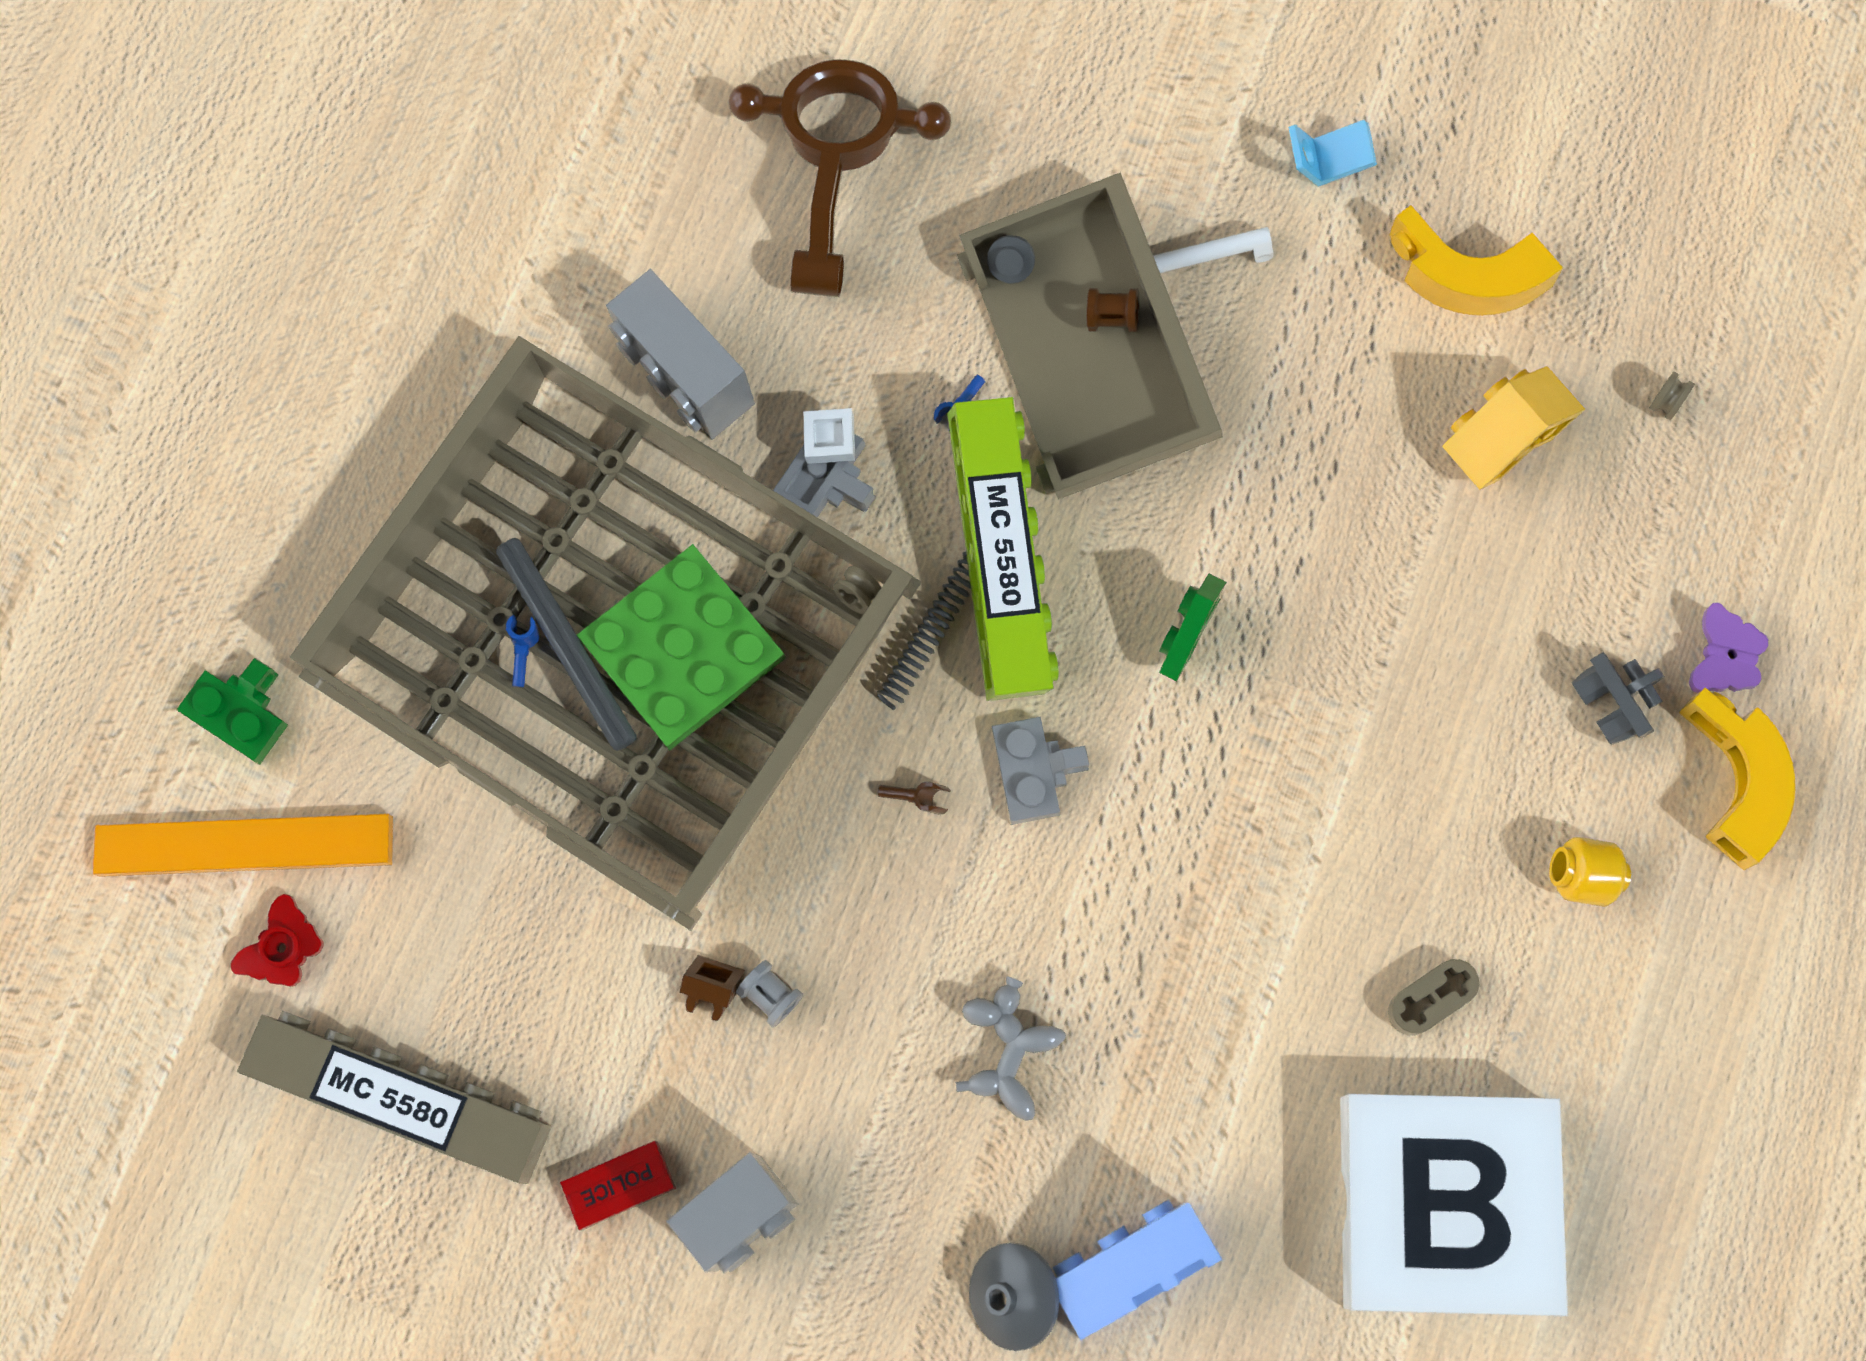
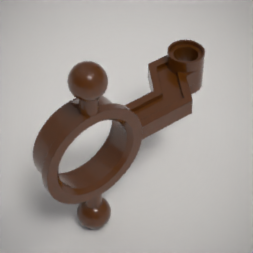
M842 59L820 62L804 69L789 82L783 96L764 95L759 87L749 83L738 85L733 89L729 97V108L737 119L750 122L758 119L762 114L779 115L796 151L806 161L818 167L811 204L809 251L795 250L791 268L792 293L840 297L844 275V255L833 253L835 211L842 172L863 167L877 159L888 146L890 138L900 127L916 129L918 134L927 140L942 138L947 134L951 126V116L944 105L938 102H927L917 110L898 108V99L894 87L881 72L867 64ZM835 93H849L864 97L874 103L881 114L878 123L868 134L853 141L840 143L824 141L813 136L802 126L799 118L803 109L809 103L822 96Z

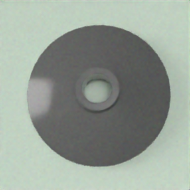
M1004 1243L987 1250L976 1263L970 1279L969 1300L973 1317L982 1333L995 1345L1011 1351L1030 1349L1043 1342L1052 1331L1059 1311L1057 1282L1046 1260L1029 1246L1020 1243ZM1003 1293H1004L1005 1296H1006V1305L1004 1304V1301H1003V1296H1002Z

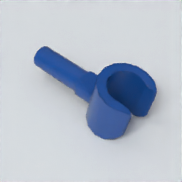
M976 375L954 402L941 403L934 412L936 424L942 420L943 416L950 411L955 403L971 401L984 385L985 379L980 375Z
M512 615L506 623V631L514 645L515 655L512 687L524 688L529 648L538 642L540 636L533 617L530 618V629L528 632L522 635L516 634L517 621L515 616Z

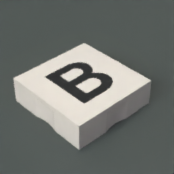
M1347 1094L1340 1097L1341 1172L1344 1178L1347 1197L1346 1219L1342 1232L1343 1309L1354 1311L1568 1316L1560 1099Z

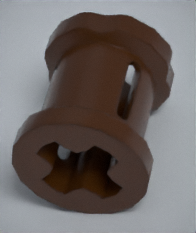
M1097 288L1089 289L1087 297V327L1089 332H1096L1098 327H1127L1129 332L1138 331L1140 313L1138 289L1131 288L1128 293H1099Z

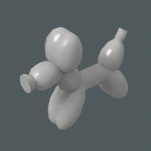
M1007 976L1006 985L1001 986L997 990L993 1002L985 998H975L967 1001L962 1009L964 1018L970 1024L981 1027L994 1025L997 1035L1006 1043L996 1070L980 1071L972 1075L968 1081L956 1082L957 1092L971 1091L975 1095L985 1097L999 1094L1005 1107L1014 1116L1029 1121L1035 1116L1034 1102L1024 1086L1015 1079L1025 1051L1038 1053L1057 1048L1065 1040L1066 1034L1062 1029L1054 1026H1035L1024 1030L1021 1022L1013 1015L1020 1002L1021 995L1018 988L1023 983Z

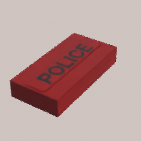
M656 1140L560 1182L578 1230L589 1228L676 1189Z

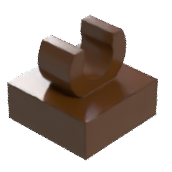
M697 955L684 973L679 993L688 995L685 1003L687 1012L693 1013L699 1001L703 1000L713 1004L714 1011L711 1019L718 1021L736 996V991L743 981L745 970Z

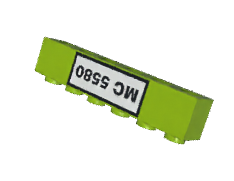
M1013 397L957 402L952 406L947 415L986 701L1044 695L1054 689L1053 681L1058 680L1059 671L1055 652H1048L1046 633L1051 632L1052 619L1049 605L1041 601L1039 584H1044L1045 569L1042 556L1035 555L1032 536H1037L1038 518L1035 508L1028 507L1026 488L1031 487V469L1028 459L1021 458L1019 441L1024 440L1025 435L1023 415L1021 411H1015Z

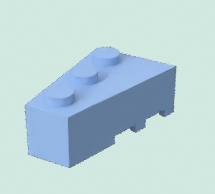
M1168 1199L1144 1213L1142 1216L1147 1224L1131 1234L1128 1233L1125 1226H1122L1098 1240L1097 1242L1102 1251L1085 1261L1080 1252L1052 1267L1057 1276L1055 1279L1059 1291V1303L1080 1340L1137 1309L1139 1305L1161 1292H1167L1181 1283L1180 1281L1205 1266L1209 1268L1222 1260L1189 1202L1182 1203L1174 1208Z

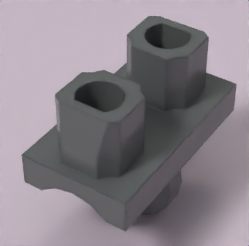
M1602 652L1590 660L1593 666L1586 669L1571 682L1585 705H1589L1611 692L1620 707L1618 710L1597 721L1598 726L1611 745L1628 740L1635 735L1642 739L1654 732V729L1633 696L1640 694L1649 709L1662 702V699L1653 687L1654 684L1665 677L1659 668L1645 674L1636 659L1628 662L1623 668L1632 683L1626 686L1607 655Z

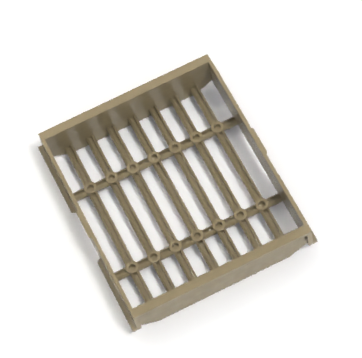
M518 336L303 637L290 658L304 668L299 678L436 767L440 768L448 763L453 765L460 774L508 805L518 807L547 826L546 837L692 931L702 916V913L696 906L718 878L879 635L888 616L902 595L911 599L920 586L921 581L745 474L740 465L694 437L681 435ZM544 378L549 379L626 426L611 449H603L532 405ZM523 422L598 467L584 488H576L507 445ZM642 437L794 529L780 551L776 553L769 551L626 463ZM496 460L571 506L557 527L551 528L480 484ZM614 478L766 571L753 591L748 593L724 578L722 579L758 623L829 667L813 691L775 667L759 679V681L802 707L787 731L782 730L735 699L718 712L775 748L759 773L695 732L678 744L747 789L731 814L657 767L669 749L656 734L642 755H637L628 748L616 751L611 747L603 732L525 683L524 688L512 687L513 675L488 660L504 636L510 638L506 631L507 620L512 615L517 619L527 605L517 587H514L501 607H495L425 562L442 538L514 584L494 548L452 523L469 499L543 545L533 560L543 580L561 556L625 597L641 585V583L572 541V538L587 517L665 565L682 553L599 502ZM810 540L851 565L861 568L874 579L884 584L864 615L847 607L837 597L833 589L794 566V563ZM413 578L488 625L473 647L466 646L397 602ZM544 580L567 618L586 628L601 616ZM782 581L856 626L840 650L767 606V603ZM385 617L460 665L445 687H439L369 642ZM516 620V634L522 635L527 633L530 628ZM539 634L538 642L529 648V651L568 675L548 639ZM356 656L431 704V708L418 727L414 729L334 676ZM600 673L620 709L649 726L614 681ZM476 676L629 772L616 794L609 796L461 701L460 699ZM450 716L599 812L601 816L586 838H583L433 741V738L447 718ZM645 784H648L720 830L704 856L630 809V806ZM618 825L692 872L676 897L602 850Z

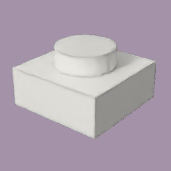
M852 408L803 411L804 457L807 464L855 461L854 414Z

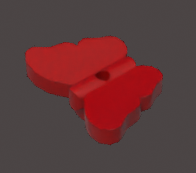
M283 894L278 896L271 904L268 913V930L260 932L258 943L244 947L235 955L231 961V970L237 975H248L257 980H267L270 984L293 987L301 981L302 970L300 966L304 965L307 957L317 956L322 951L324 943L318 935L315 926L307 923V916L298 908L295 899L290 895ZM281 944L286 945L284 952L279 951Z

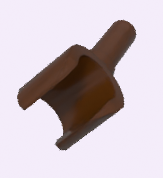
M929 781L921 783L917 788L910 789L880 785L878 797L905 800L915 803L920 810L941 815L945 814L948 809L934 806L933 797L938 791L951 792V790L946 786Z

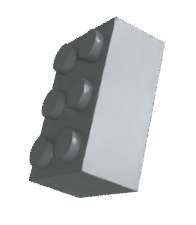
M651 268L606 304L613 321L608 327L619 341L616 345L621 353L633 366L639 362L649 374L646 377L663 399L671 395L679 407L677 410L679 416L693 432L696 433L699 429H702L713 440L755 405L745 370Z

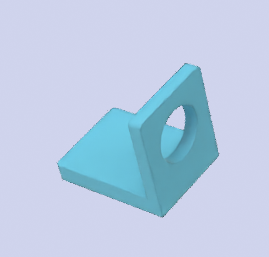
M1365 120L1314 139L1296 124L1289 127L1296 168L1318 187L1377 165L1369 123Z

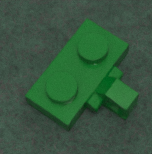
M1209 573L1200 588L1192 585L1189 587L1177 611L1184 617L1181 627L1179 629L1172 625L1160 647L1159 652L1167 655L1159 671L1160 674L1177 682L1221 600L1219 597L1227 583L1226 581Z
M256 658L252 660L239 677L233 674L227 680V683H224L205 670L176 709L259 765L288 726L284 721L265 710L271 700L265 693L278 677V673Z

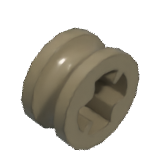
M1674 371L1649 407L1653 411L1662 409L1666 413L1665 418L1670 421L1695 385L1691 381L1682 383L1678 379L1679 374Z
M850 566L844 573L846 580H838L834 584L833 589L837 597L847 607L864 615L871 601L874 600L882 587L866 571L859 567Z

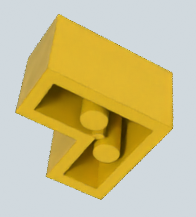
M1548 366L1531 373L1527 369H1523L1510 380L1504 377L1488 389L1483 395L1488 402L1477 412L1471 409L1457 419L1450 427L1455 434L1442 447L1478 489L1481 490L1502 479L1533 449L1552 441L1585 408Z

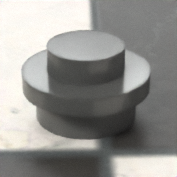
M1006 235L997 239L990 247L987 256L988 267L998 280L1005 283H1018L1025 280L1031 274L1035 265V253L1029 242L1022 237Z

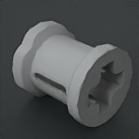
M764 960L742 981L736 994L741 998L748 997L768 1016L767 1023L774 1028L796 1007L804 994L798 989L791 990L771 971L772 965L767 960Z

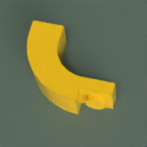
M1412 205L1396 215L1389 234L1392 246L1397 254L1404 260L1410 259L1412 261L1404 281L1429 302L1456 313L1482 316L1506 313L1518 309L1552 288L1563 270L1562 265L1533 232L1499 255L1478 258L1458 253L1440 239Z
M1704 688L1692 697L1679 713L1724 752L1731 763L1735 775L1733 801L1727 812L1705 837L1742 870H1746L1758 864L1768 854L1787 827L1793 810L1796 790L1793 762L1787 745L1777 727L1760 708L1757 707L1743 718H1740L1736 714V707L1728 698L1717 692L1711 693L1707 688Z

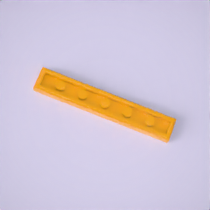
M390 814L95 825L93 874L105 877L392 865L393 816Z

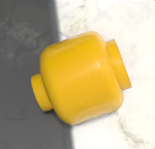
M1573 837L1553 853L1550 861L1549 876L1551 883L1556 886L1563 899L1605 907L1615 902L1621 892L1627 890L1631 881V868L1626 862L1623 851L1617 844L1589 838Z

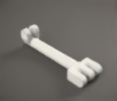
M1264 227L1153 256L1160 273L1252 250L1255 262H1266L1273 258V247L1269 228Z

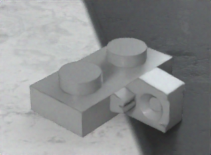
M856 434L855 461L866 446L864 439ZM804 445L773 490L817 518L827 503L838 507L842 500H844L846 503L866 513L876 498L872 492L873 487L857 479L861 471L853 465L855 461L807 464L804 457Z
M1041 717L992 726L1011 825L1060 816L1055 788L1067 785L1065 775L1089 770L1086 747L1080 746L1060 750L1058 741L1046 742Z

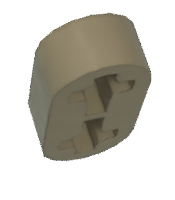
M1451 959L1443 962L1403 989L1391 1000L1388 1007V1017L1392 1026L1398 1032L1405 1035H1418L1431 1029L1476 996L1479 989V976L1476 970L1463 960ZM1446 970L1453 976L1459 973L1464 975L1466 982L1461 985L1464 992L1463 996L1453 991L1440 999L1435 992L1436 989L1446 983L1447 977L1444 974ZM1427 996L1432 1005L1420 1013L1423 1023L1419 1025L1414 1019L1405 1022L1400 1015L1406 1009L1402 1001L1407 998L1410 1003L1414 1004Z

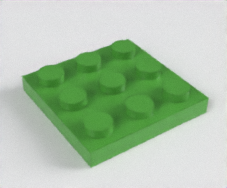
M694 544L577 634L580 641L669 751L786 659L782 650Z

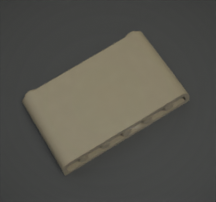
M1121 172L959 235L965 251L956 255L965 279L969 281L976 278L1044 464L1037 466L1036 470L1045 494L1055 491L1059 500L1222 438V429ZM1006 235L1022 237L1029 242L1035 253V265L1031 274L1025 280L1018 283H1005L998 280L988 267L987 256L990 247L997 239ZM1097 288L1099 293H1128L1131 288L1138 289L1140 299L1138 331L1129 332L1127 327H1098L1096 332H1089L1087 327V297L1089 289Z

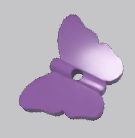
M1712 603L1704 611L1702 618L1703 633L1708 642V645L1703 650L1705 660L1697 665L1690 674L1689 686L1695 693H1699L1704 688L1715 692H1722L1727 688L1733 692L1753 689L1761 681V673L1755 665L1758 662V656L1765 652L1768 647V638L1753 624H1743L1740 616L1729 612L1722 604ZM1728 652L1733 655V659L1728 656Z

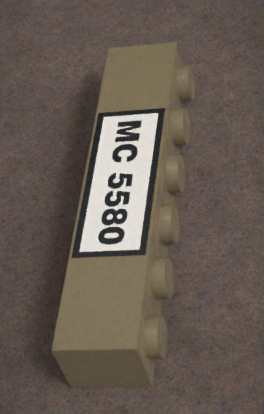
M282 1011L279 1019L261 1015L237 1073L516 1183L529 1184L552 1127L538 1121L542 1111L516 1101L512 1102L510 1110L491 1103L495 1093L467 1082L463 1091L445 1085L449 1075L421 1064L417 1073L399 1067L403 1058L399 1055L375 1046L371 1054L368 1055L353 1049L357 1039L331 1029H327L324 1037L309 1032L307 1029L311 1021Z

